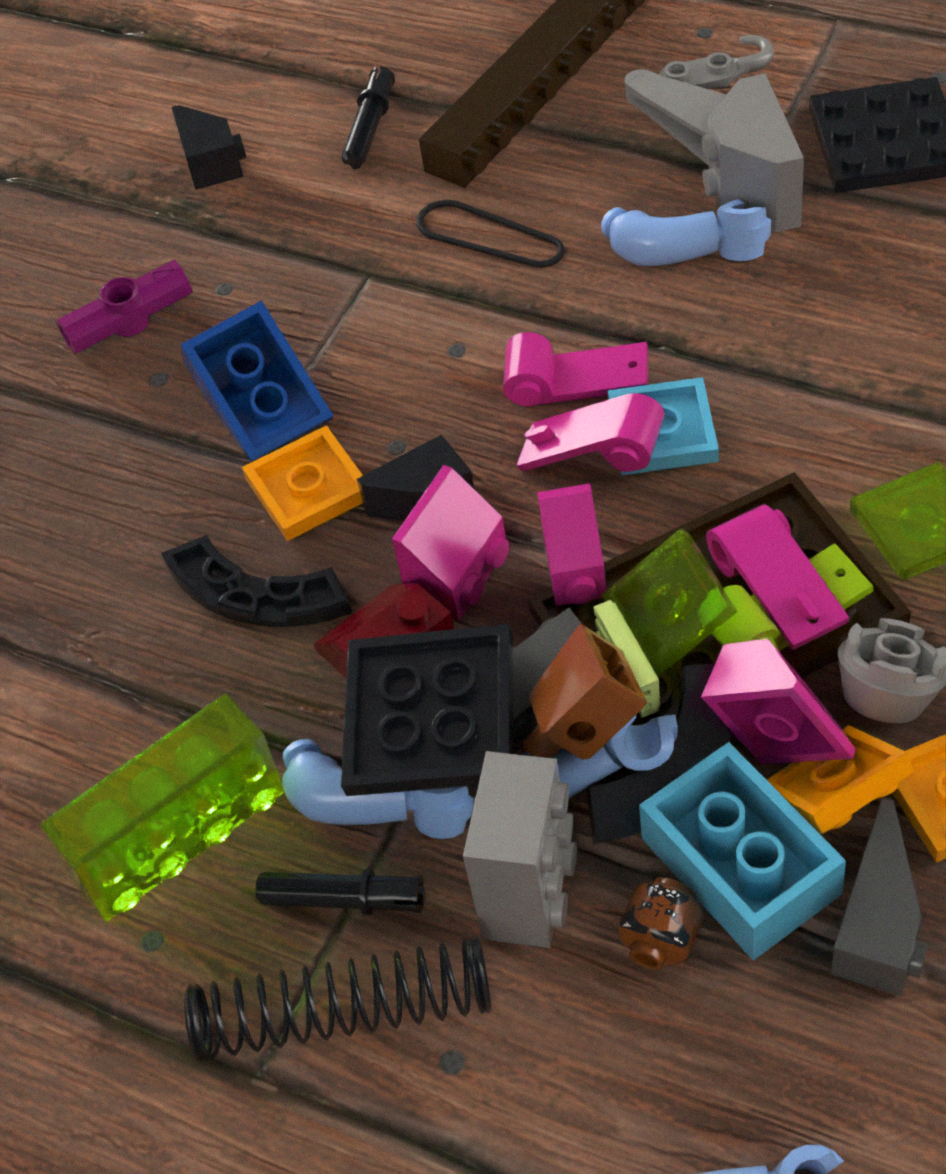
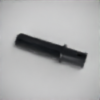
M380 66L379 73L377 67L371 70L365 90L359 93L357 98L359 108L341 155L342 162L350 165L353 169L360 168L362 163L366 161L380 118L387 113L389 108L388 96L391 87L394 85L395 75L386 67Z
M367 869L363 872V875L262 872L256 880L255 897L263 905L361 909L363 915H371L374 910L421 913L425 901V888L419 887L424 885L423 876H375L374 870Z

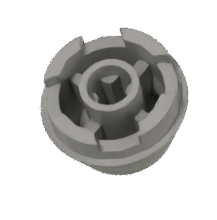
M880 618L878 628L864 629L856 623L851 627L847 639L841 643L838 649L844 699L858 713L877 721L886 723H907L919 717L946 685V648L943 646L935 649L923 640L924 629L904 621Z

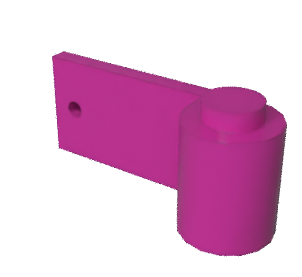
M523 332L511 337L506 344L503 390L507 399L520 406L529 407L607 396L608 390L648 385L647 342L555 355L552 345L547 338L537 333Z
M632 393L533 422L530 430L525 433L527 439L516 466L523 472L598 450L617 470L623 472L641 470L647 467L651 460L664 420V409L654 398L644 394Z
M766 504L760 505L708 530L706 540L717 567L728 578L738 574L742 576L792 650L848 623L849 616L791 536L790 525L780 510L776 509L773 511ZM808 619L815 620L816 623H810Z

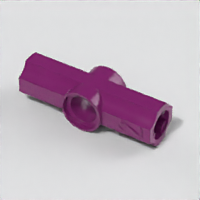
M174 259L135 280L129 277H117L109 280L101 287L100 298L72 311L55 322L67 346L75 355L113 334L123 337L139 334L148 326L150 315L190 295L193 291L182 267Z

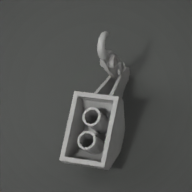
M757 35L740 37V44L754 45L760 48L761 51L757 54L736 58L730 57L723 52H716L708 57L696 60L670 62L659 74L644 69H637L625 76L626 100L645 113L709 166V169L703 170V184L707 196H714L718 208L728 202L739 199L744 202V209L766 207L767 218L771 219V231L773 232L801 227L804 157L766 73L739 79L727 94L710 90L711 88H726L736 78L765 68L774 56L773 44L768 39Z

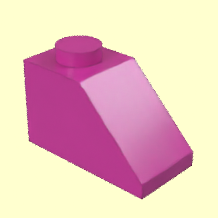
M590 483L537 492L546 560L555 605L584 604L591 600L607 598L604 562Z

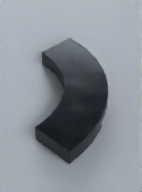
M207 535L161 553L174 580L193 600L220 616L256 626L297 627L334 620L352 613L350 603L332 567L304 575L270 576L268 579L259 578L244 573L242 567L226 559L214 547Z
M715 663L687 665L681 668V698L676 715L678 725L677 738L674 742V750L666 762L657 768L634 771L619 780L590 786L586 789L593 845L616 841L640 833L639 804L730 741L732 731L701 697Z

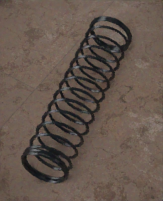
M476 936L474 939L470 937L469 940L464 938L462 941L465 990L464 1008L457 990L446 945L443 942L439 945L442 984L441 1012L433 992L423 949L418 946L416 953L419 980V1017H417L412 1004L400 952L395 950L396 1022L388 1006L377 956L372 954L371 965L374 989L373 1027L364 1008L354 960L350 957L348 960L352 1009L350 1031L345 1024L339 1006L331 963L327 961L325 964L329 997L327 1035L322 1029L311 991L309 970L304 965L302 968L306 994V1031L304 1039L301 1037L294 1020L289 1001L286 973L281 969L279 979L284 1006V1026L281 1043L276 1038L266 1005L264 979L258 973L256 983L261 1007V1035L258 1047L253 1042L244 1016L242 986L238 977H235L233 980L235 1003L239 1017L238 1042L235 1050L229 1045L222 1025L218 985L214 980L210 985L211 1002L216 1022V1039L212 1054L211 1019L206 996L202 987L197 983L194 987L190 984L185 991L184 1012L187 1036L192 1054L200 1062L203 1059L205 1061L208 1059L213 1060L219 1052L222 1041L227 1052L236 1056L242 1048L244 1036L250 1048L259 1052L264 1046L266 1031H268L274 1045L282 1049L287 1042L289 1024L297 1041L305 1045L310 1038L312 1019L320 1037L328 1041L333 1034L335 1014L342 1031L351 1037L356 1029L357 1005L366 1028L374 1033L379 1025L380 1000L389 1024L397 1029L402 1020V991L412 1020L420 1026L425 1014V985L436 1017L443 1022L448 1008L447 976L458 1011L466 1018L470 1011L469 967L472 974L478 1010L482 1015L485 1011L489 1014L491 1012V999L480 938ZM197 1012H198V1018H199V1026H198V1022H197Z

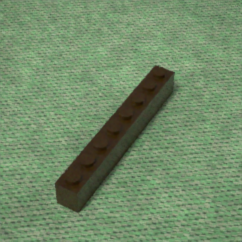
M556 0L419 138L424 172L466 188L478 174L485 170L489 162L509 145L511 139L526 124L532 121L535 114L549 100L555 97L557 91L572 76L577 74L580 67L594 53L599 51L602 44L616 30L621 28L624 21L637 8L642 6L645 0Z

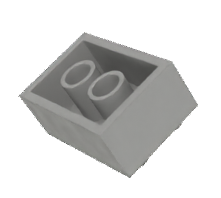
M486 751L463 853V860L483 940L551 948L554 927H564L568 896L567 893L562 892L564 876H573L577 843L571 842L573 814L567 813L569 785L568 783H560L557 759Z

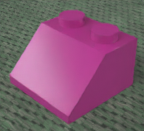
M443 465L392 538L402 584L418 583L451 612L452 619L460 621L469 605L473 606L479 601L484 590L485 581L494 567L499 568L502 566L509 550V541L505 536L503 517L453 468Z
M769 639L723 645L701 697L760 764L853 759L856 751L853 744L827 708Z

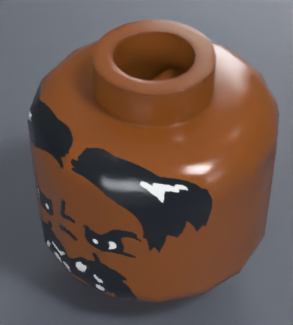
M659 877L654 879L653 882L643 883L634 889L620 921L618 934L622 943L630 950L629 957L638 965L651 970H660L663 965L675 966L688 959L704 920L702 909L696 901L697 897L688 886L674 879Z

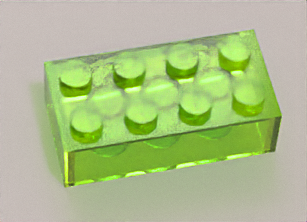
M225 693L39 825L71 879L102 919L107 922L118 913H123L133 908L144 894L163 880L178 875L189 861L208 847L223 842L234 828L253 814L268 809L284 790L264 734Z

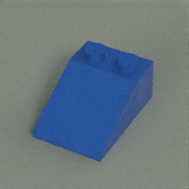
M262 300L180 344L185 366L207 402L250 462L289 444L333 419L332 412Z

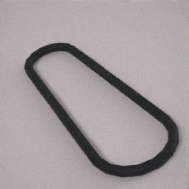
M447 199L430 203L419 212L416 218L417 228L430 239L541 268L554 265L563 257L565 252L563 243L552 235L455 200ZM443 206L456 207L549 241L557 246L558 252L553 258L548 260H533L433 233L424 227L423 219L429 211Z

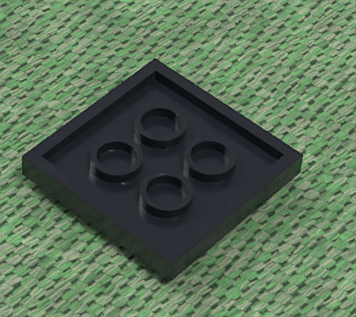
M937 77L918 78L912 81L810 95L809 111L835 193L946 177V100Z
M509 624L348 640L341 787L346 796L479 785L486 751L513 754V635Z

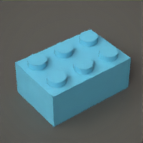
M730 742L639 804L642 840L672 873L695 893L696 899L753 961L843 894L846 860Z

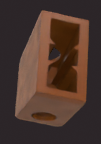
M580 623L530 693L529 700L538 725L522 744L531 756L554 758L563 748L583 760L590 759L647 704L623 651Z

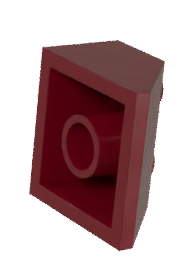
M418 583L395 584L389 586L315 642L314 647L324 659L346 678L348 640L453 630L452 614Z

